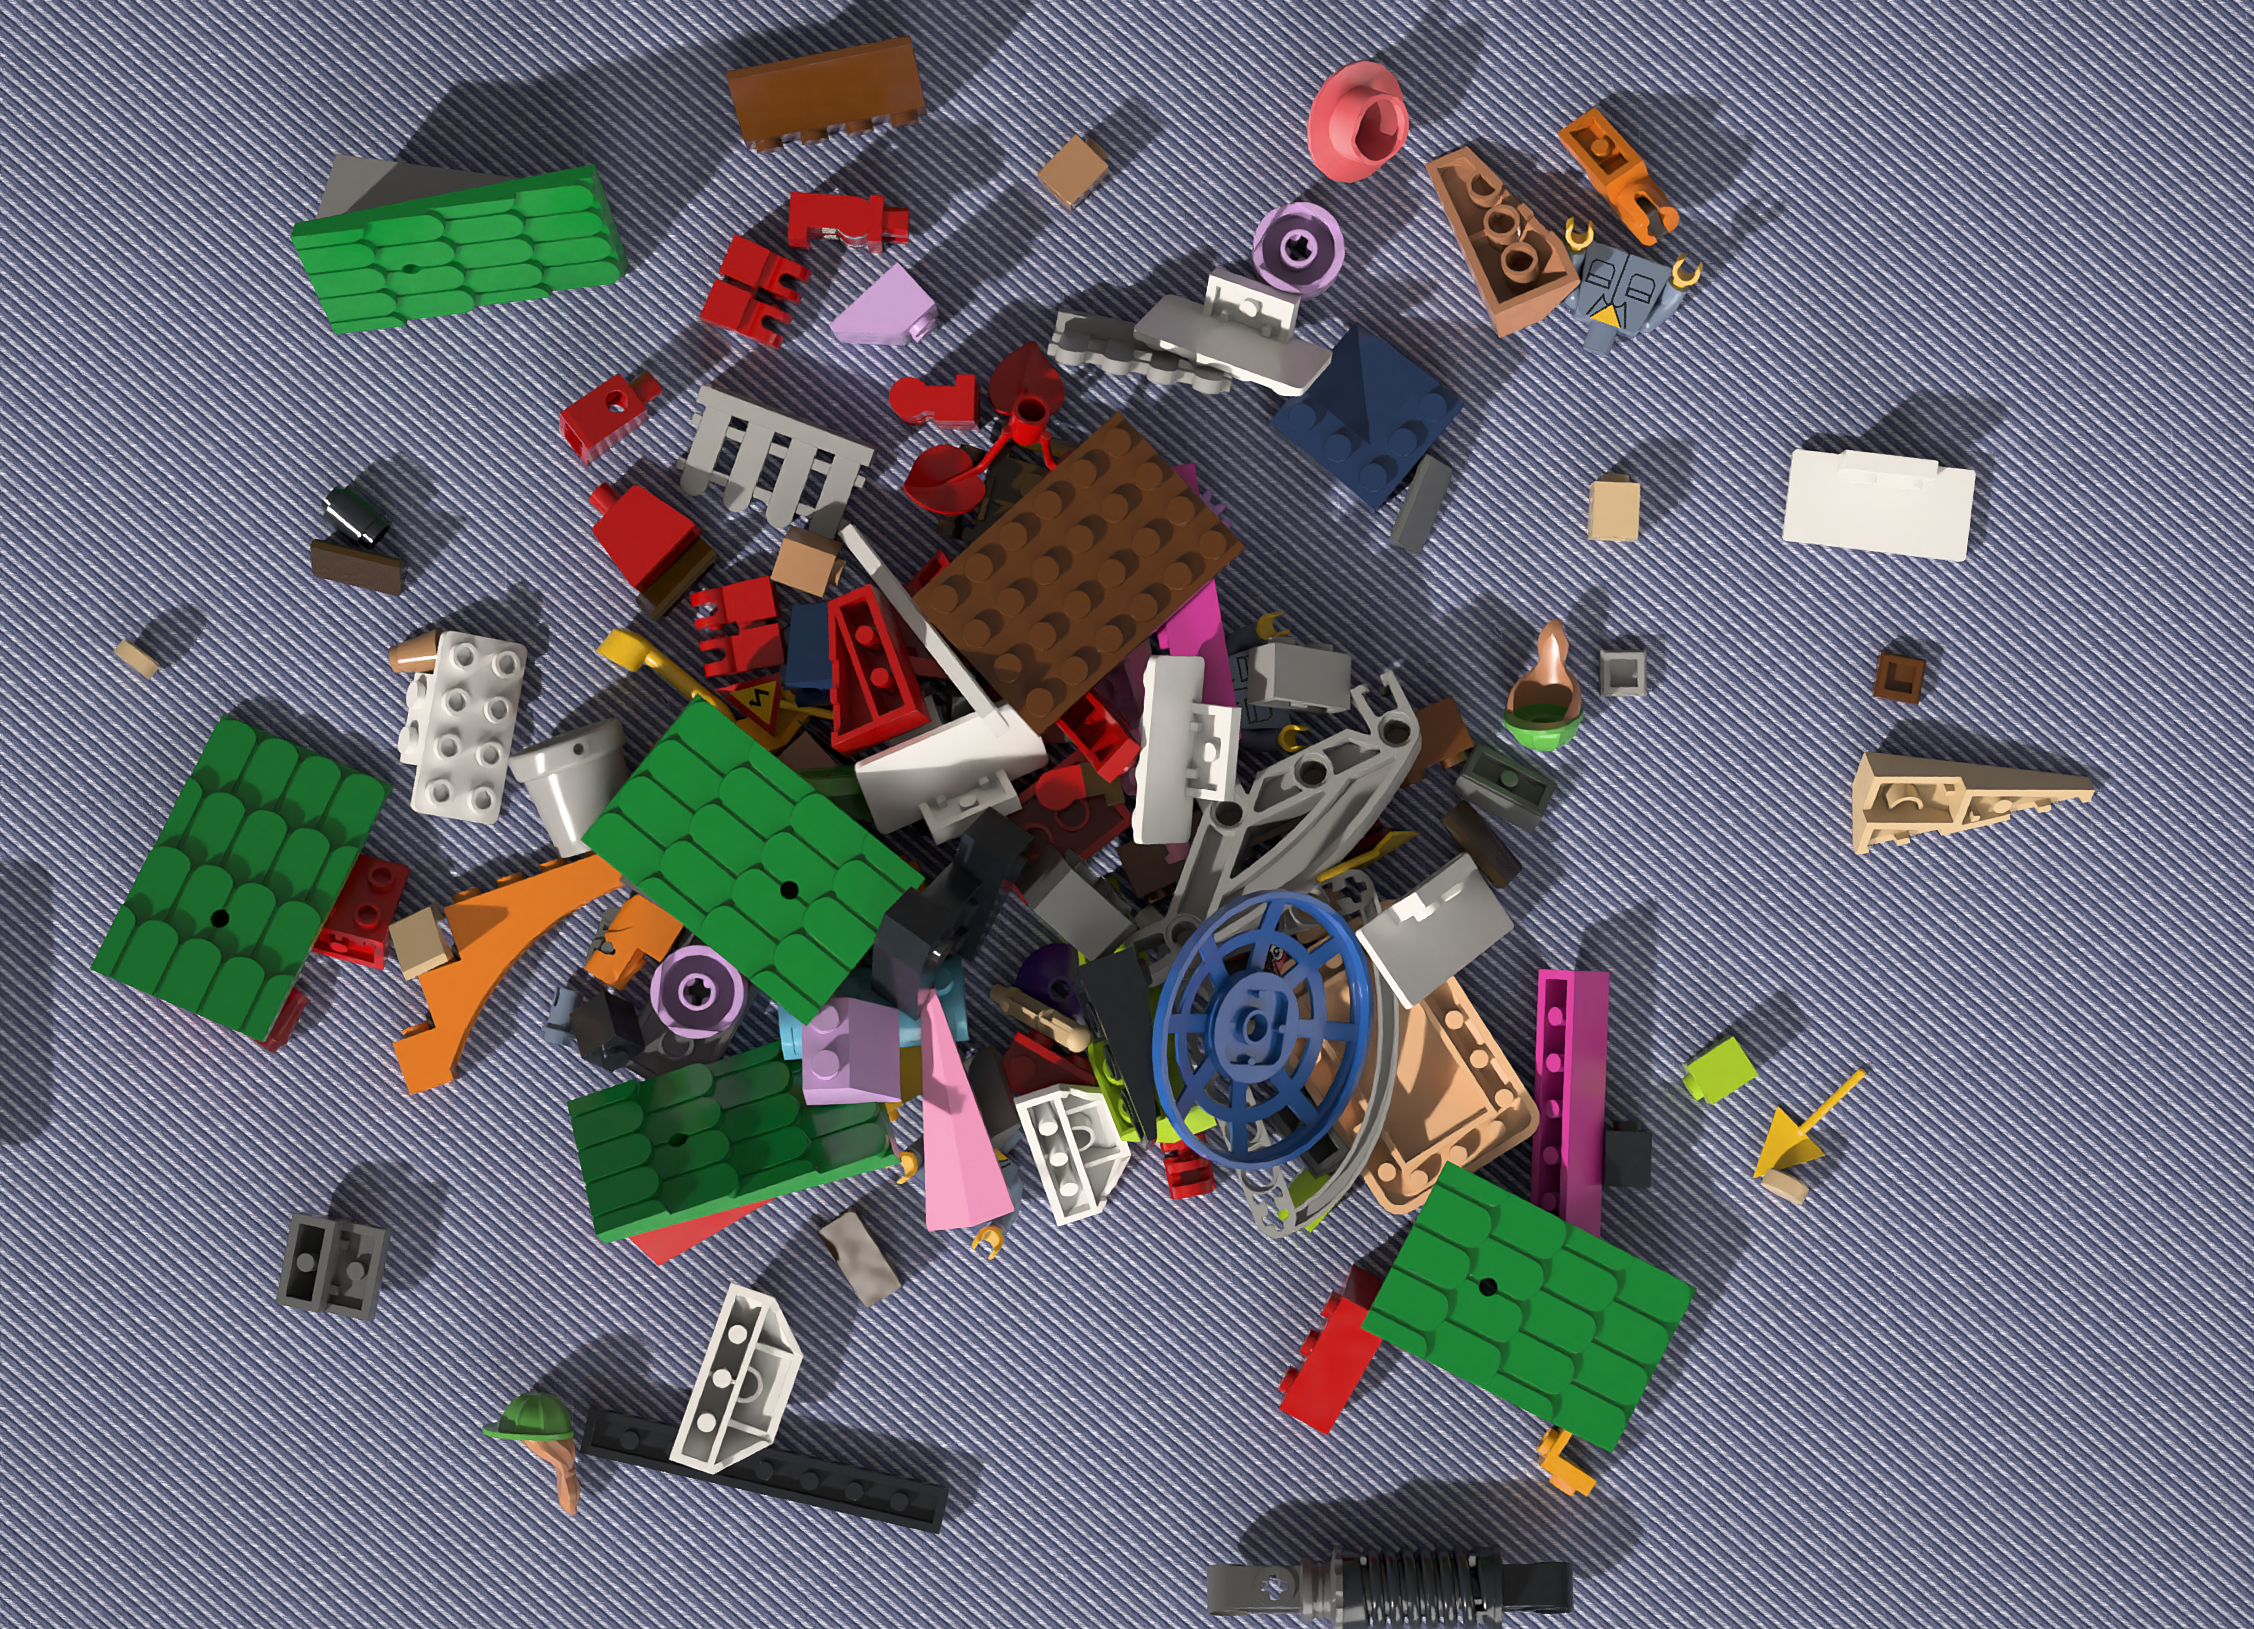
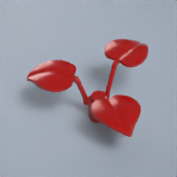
M1035 341L1028 342L1009 354L999 364L990 378L988 398L992 407L1001 414L1011 416L1008 426L1003 428L1000 437L977 466L973 467L971 457L964 450L948 444L933 446L921 453L914 461L910 473L903 484L905 493L918 505L932 512L946 515H958L973 510L982 502L986 493V487L977 475L986 470L1010 438L1024 446L1040 442L1042 444L1045 464L1052 471L1076 450L1071 449L1064 452L1058 463L1053 458L1050 445L1051 433L1045 429L1049 417L1061 408L1065 391L1059 374L1044 357ZM1048 472L1047 474H1045L1044 477L1042 478V480H1043L1050 472Z

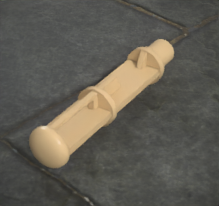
M996 984L990 990L991 1000L1000 1004V1008L1004 1013L1015 1017L1036 1029L1039 1033L1069 1048V1050L1081 1052L1089 1045L1091 1033L1086 1026L1073 1021L1054 1008L1025 994L1016 987L1007 988L1002 984Z

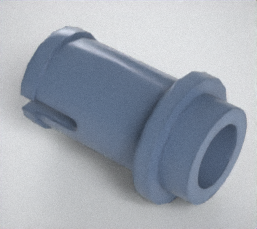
M555 987L547 1027L542 1026L541 1031H545L543 1041L570 1047L572 1038L576 1039L573 1033L574 1029L570 1013L580 1007L584 993Z

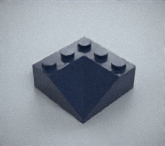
M1356 322L1331 350V363L1303 395L1291 396L1270 420L1268 427L1373 515L1460 413L1465 404L1428 373Z

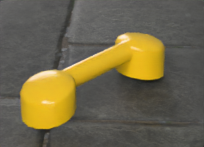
M615 628L595 650V652L634 673L646 663L690 700L698 693L732 722H736L733 713L721 699L709 692L642 635L625 628Z

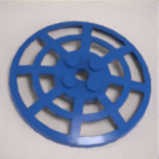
M1283 889L1259 890L1240 896L1219 908L1196 929L1182 947L1168 973L1159 997L1153 1026L1152 1061L1154 1080L1160 1103L1171 1126L1183 1142L1200 1156L1229 1168L1249 1171L1272 1168L1289 1162L1310 1149L1331 1129L1344 1112L1358 1086L1367 1061L1373 1031L1374 1000L1367 959L1357 936L1342 916L1328 904L1310 895ZM1267 903L1258 929L1237 933L1221 942L1218 946L1216 945L1213 932L1228 918L1250 905ZM1284 905H1292L1310 914L1325 928L1330 938L1308 952L1296 939L1283 932L1275 931ZM1253 943L1246 969L1229 976L1222 958L1238 947ZM1270 944L1283 949L1296 962L1280 977L1263 971ZM1199 950L1202 962L1195 970L1186 987L1178 1013H1172L1174 1000L1183 976ZM1338 953H1340L1344 962L1349 983L1351 1007L1349 1023L1326 1020V994L1322 977L1318 970L1320 966ZM1208 974L1215 992L1208 1002L1205 1013H1190L1197 990ZM1304 979L1306 980L1310 995V1019L1299 1018L1298 1003L1293 989ZM1254 1016L1255 1028L1247 1036V1024L1250 1018ZM1168 1033H1175L1176 1061L1184 1084L1176 1101H1174L1168 1076ZM1187 1033H1202L1206 1056L1192 1073L1187 1053ZM1297 1037L1307 1038L1302 1057L1293 1074L1289 1077L1282 1066L1289 1058ZM1323 1039L1346 1041L1344 1055L1336 1077L1323 1101L1315 1109L1300 1089L1306 1083L1315 1067L1322 1048ZM1216 1071L1230 1079L1229 1107L1216 1103L1202 1090ZM1269 1079L1277 1092L1259 1104L1246 1107L1247 1083H1257ZM1194 1102L1208 1115L1221 1121L1229 1122L1231 1151L1219 1150L1202 1142L1190 1131L1184 1120ZM1286 1104L1303 1123L1296 1131L1278 1143L1257 1151L1248 1152L1246 1123H1253L1268 1118L1281 1110Z

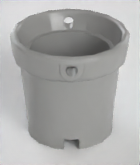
M618 717L565 732L524 748L508 757V764L516 780L525 783L559 858H566L591 850L590 847L580 840V837L629 778L622 751L626 739L621 720Z

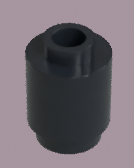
M349 484L344 489L340 485L336 486L321 505L326 509L323 520L356 547L362 545L367 550L373 549L383 539L392 525V522L385 517L386 511L353 484Z

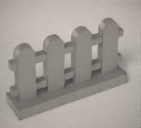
M1059 308L1055 331L1053 332L1052 341L1049 342L1047 354L1055 356V360L1060 363L1073 366H1081L1083 362L1099 365L1101 370L1115 375H1128L1129 372L1147 375L1149 381L1165 385H1172L1174 381L1192 385L1194 390L1207 394H1219L1220 391L1230 392L1233 378L1230 373L1211 366L1196 365L1186 357L1148 347L1144 342L1138 341L1133 337L1134 327L1137 323Z
M708 382L701 385L696 402L705 405L706 408L703 415L697 412L693 414L690 424L698 426L688 458L679 456L675 468L683 471L680 478V486L686 494L697 496L704 493L711 481L726 487L723 494V503L732 512H741L747 509L754 497L769 503L766 509V519L771 526L784 528L792 523L795 514H799L812 519L808 531L832 540L836 537L838 530H843L851 523V520L843 518L854 486L864 487L867 477L859 474L861 466L869 467L874 464L879 446ZM733 416L749 422L746 431L730 425ZM776 432L792 438L789 447L773 441ZM726 437L741 443L730 475L715 469ZM822 449L835 454L833 462L829 463L816 458L818 450ZM768 454L784 459L773 491L758 486ZM811 470L827 475L816 507L800 502Z

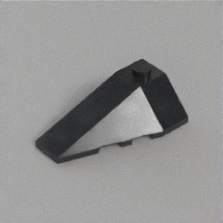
M1130 947L1080 965L1074 981L1073 991L1095 1044L1105 1041L1106 1045L1103 1046V1052L1106 1059V1068L1111 1079L1114 1078L1115 1081L1123 1080L1126 1087L1120 1089L1123 1105L1144 1150H1148L1154 1147L1157 1140L1150 995L1148 985L1153 984L1145 959L1143 957L1137 959L1133 948Z

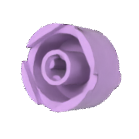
M1309 202L1286 204L1271 210L1258 225L1251 252L1252 268L1260 283L1300 296V301H1309L1325 292L1336 280L1345 256V243L1336 219L1324 208ZM1299 242L1304 243L1307 246L1305 254L1309 258L1300 257L1297 261L1289 258L1291 251L1287 246L1296 247Z
M693 945L678 949L663 960L653 975L650 995L655 1012L670 1030L686 1038L700 1039L718 1035L731 1028L739 1020L747 1004L749 989L747 977L708 945ZM699 978L704 980V987L711 988V996L703 998L701 1005L697 1004L695 995L689 994V987L697 985Z

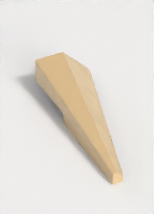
M1864 751L1852 784L1853 849L1855 854L1869 853V845L1894 840L1897 846L1910 843V836L1938 830L1942 836L2010 820L2011 812L2033 807L2038 813L2051 810V803L2079 797L2082 803L2089 802L2095 789L2090 778L2084 776Z

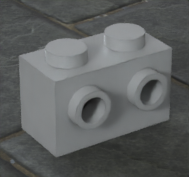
M1271 637L1267 639L1266 645L1249 649L1247 704L1321 716L1350 709V654L1333 652V645L1325 643H1311L1305 647L1295 645V639L1290 637Z

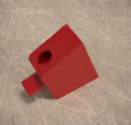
M645 370L629 383L618 373L560 412L559 432L586 467H588L646 421L647 408L645 405L660 395L663 390L648 370ZM618 405L624 411L616 413L609 410L608 407Z
M606 481L593 491L588 500L603 515L593 526V534L627 581L643 595L704 533L690 519L638 484L633 485L622 496Z

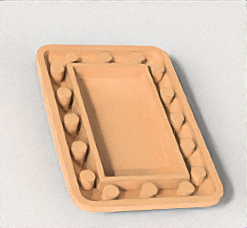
M1387 899L1379 902L1382 911L1396 902L1397 899ZM1361 914L1347 923L1355 935L1356 931L1364 926ZM1330 935L1316 942L1306 950L1308 952L1312 951L1314 948H1316L1321 943L1330 938ZM1360 941L1359 943L1367 959L1373 986L1374 1018L1372 1039L1358 1086L1344 1112L1332 1126L1350 1149L1362 1125L1371 1096L1378 1044V1008L1373 962ZM1338 953L1320 966L1318 970L1321 974L1326 994V1020L1349 1023L1351 1008L1349 983L1344 962L1340 953ZM1291 958L1285 962L1282 971L1276 975L1280 977L1296 963L1294 959ZM1454 975L1410 1009H1406L1398 998L1399 1046L1397 1071L1391 1102L1378 1141L1367 1164L1360 1172L1380 1205L1386 1211L1393 1214H1406L1423 1205L1447 1160L1473 1173L1529 1138L1537 1130L1540 1123V1113L1536 1103ZM1304 979L1293 989L1298 1003L1299 1018L1310 1019V995L1306 980ZM1297 1037L1294 1048L1288 1058L1294 1070L1302 1057L1307 1038ZM1323 1039L1322 1048L1315 1067L1304 1084L1317 1106L1323 1101L1336 1077L1344 1055L1346 1041Z

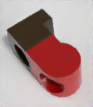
M1090 762L1050 770L1044 773L1036 784L1038 801L1045 808L1052 811L1064 810L1075 800L1105 794L1107 807L1125 803L1120 775L1109 783L1095 771Z

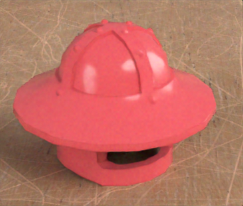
M1359 60L1343 65L1324 82L1313 100L1307 122L1308 149L1315 166L1329 179L1352 183L1368 178L1405 144L1409 131V114L1403 103V94L1396 77L1382 64Z

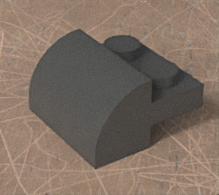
M293 1212L275 1303L317 1313L328 1312L365 1321L374 1320L392 1229L355 1222L356 1220L339 1216Z

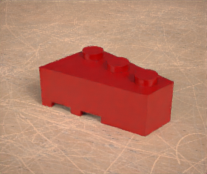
M867 584L828 601L829 660L832 661L833 688H830V703L833 704L834 732H831V747L846 757H850L932 722L887 597L872 584Z
M1352 1264L1338 1292L1333 1290L1326 1300L1320 1313L1324 1318L1318 1329L1311 1328L1299 1349V1353L1303 1354V1357L1297 1368L1290 1365L1278 1385L1277 1390L1283 1392L1279 1406L1281 1411L1328 1435L1383 1340L1360 1327L1384 1280Z

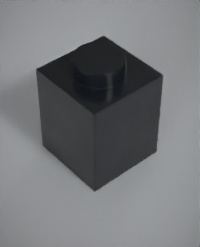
M603 990L570 1013L581 1058L587 1062L613 1072L625 1066L630 1059L646 1049L634 1005Z
M1613 1120V1129L1604 1128L1603 1186L1651 1187L1652 1132L1640 1130L1641 1121Z

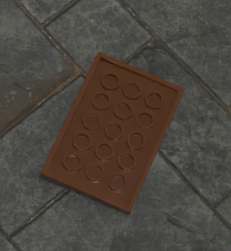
M1118 411L913 596L911 601L1039 738L1245 550V546Z

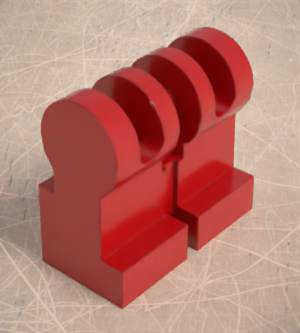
M735 234L719 270L720 277L731 281V283L728 284L717 278L715 279L700 318L705 323L718 328L721 327L765 346L780 350L784 337L764 328L762 324L765 320L771 319L790 326L793 316L782 311L777 304L770 302L768 305L755 300L759 289L773 295L772 299L778 302L787 301L799 305L802 295L782 286L780 282L783 278L788 277L808 284L812 272L796 262L771 252V250Z
M956 374V386H926L918 378L904 377L896 381L890 390L889 401L891 407L902 421L908 425L920 426L930 420H934L941 430H980L981 384L975 374Z
M768 575L690 595L692 607L717 606L715 615L695 620L696 630L710 629L719 631L723 630V626L737 623L739 627V635L725 637V634H718L712 637L711 640L699 643L700 652L724 649L726 653L722 661L703 665L705 678L779 668L782 663H787L788 650L784 639V625L779 623L768 625L767 622L782 619L776 582L770 579L771 576Z
M1204 1131L1194 1134L1202 1142L1206 1143ZM1183 1140L1175 1143L1160 1142L1162 1153L1178 1150L1177 1155L1163 1157L1171 1199L1176 1200L1214 1192L1216 1185L1210 1160L1200 1156L1185 1144Z

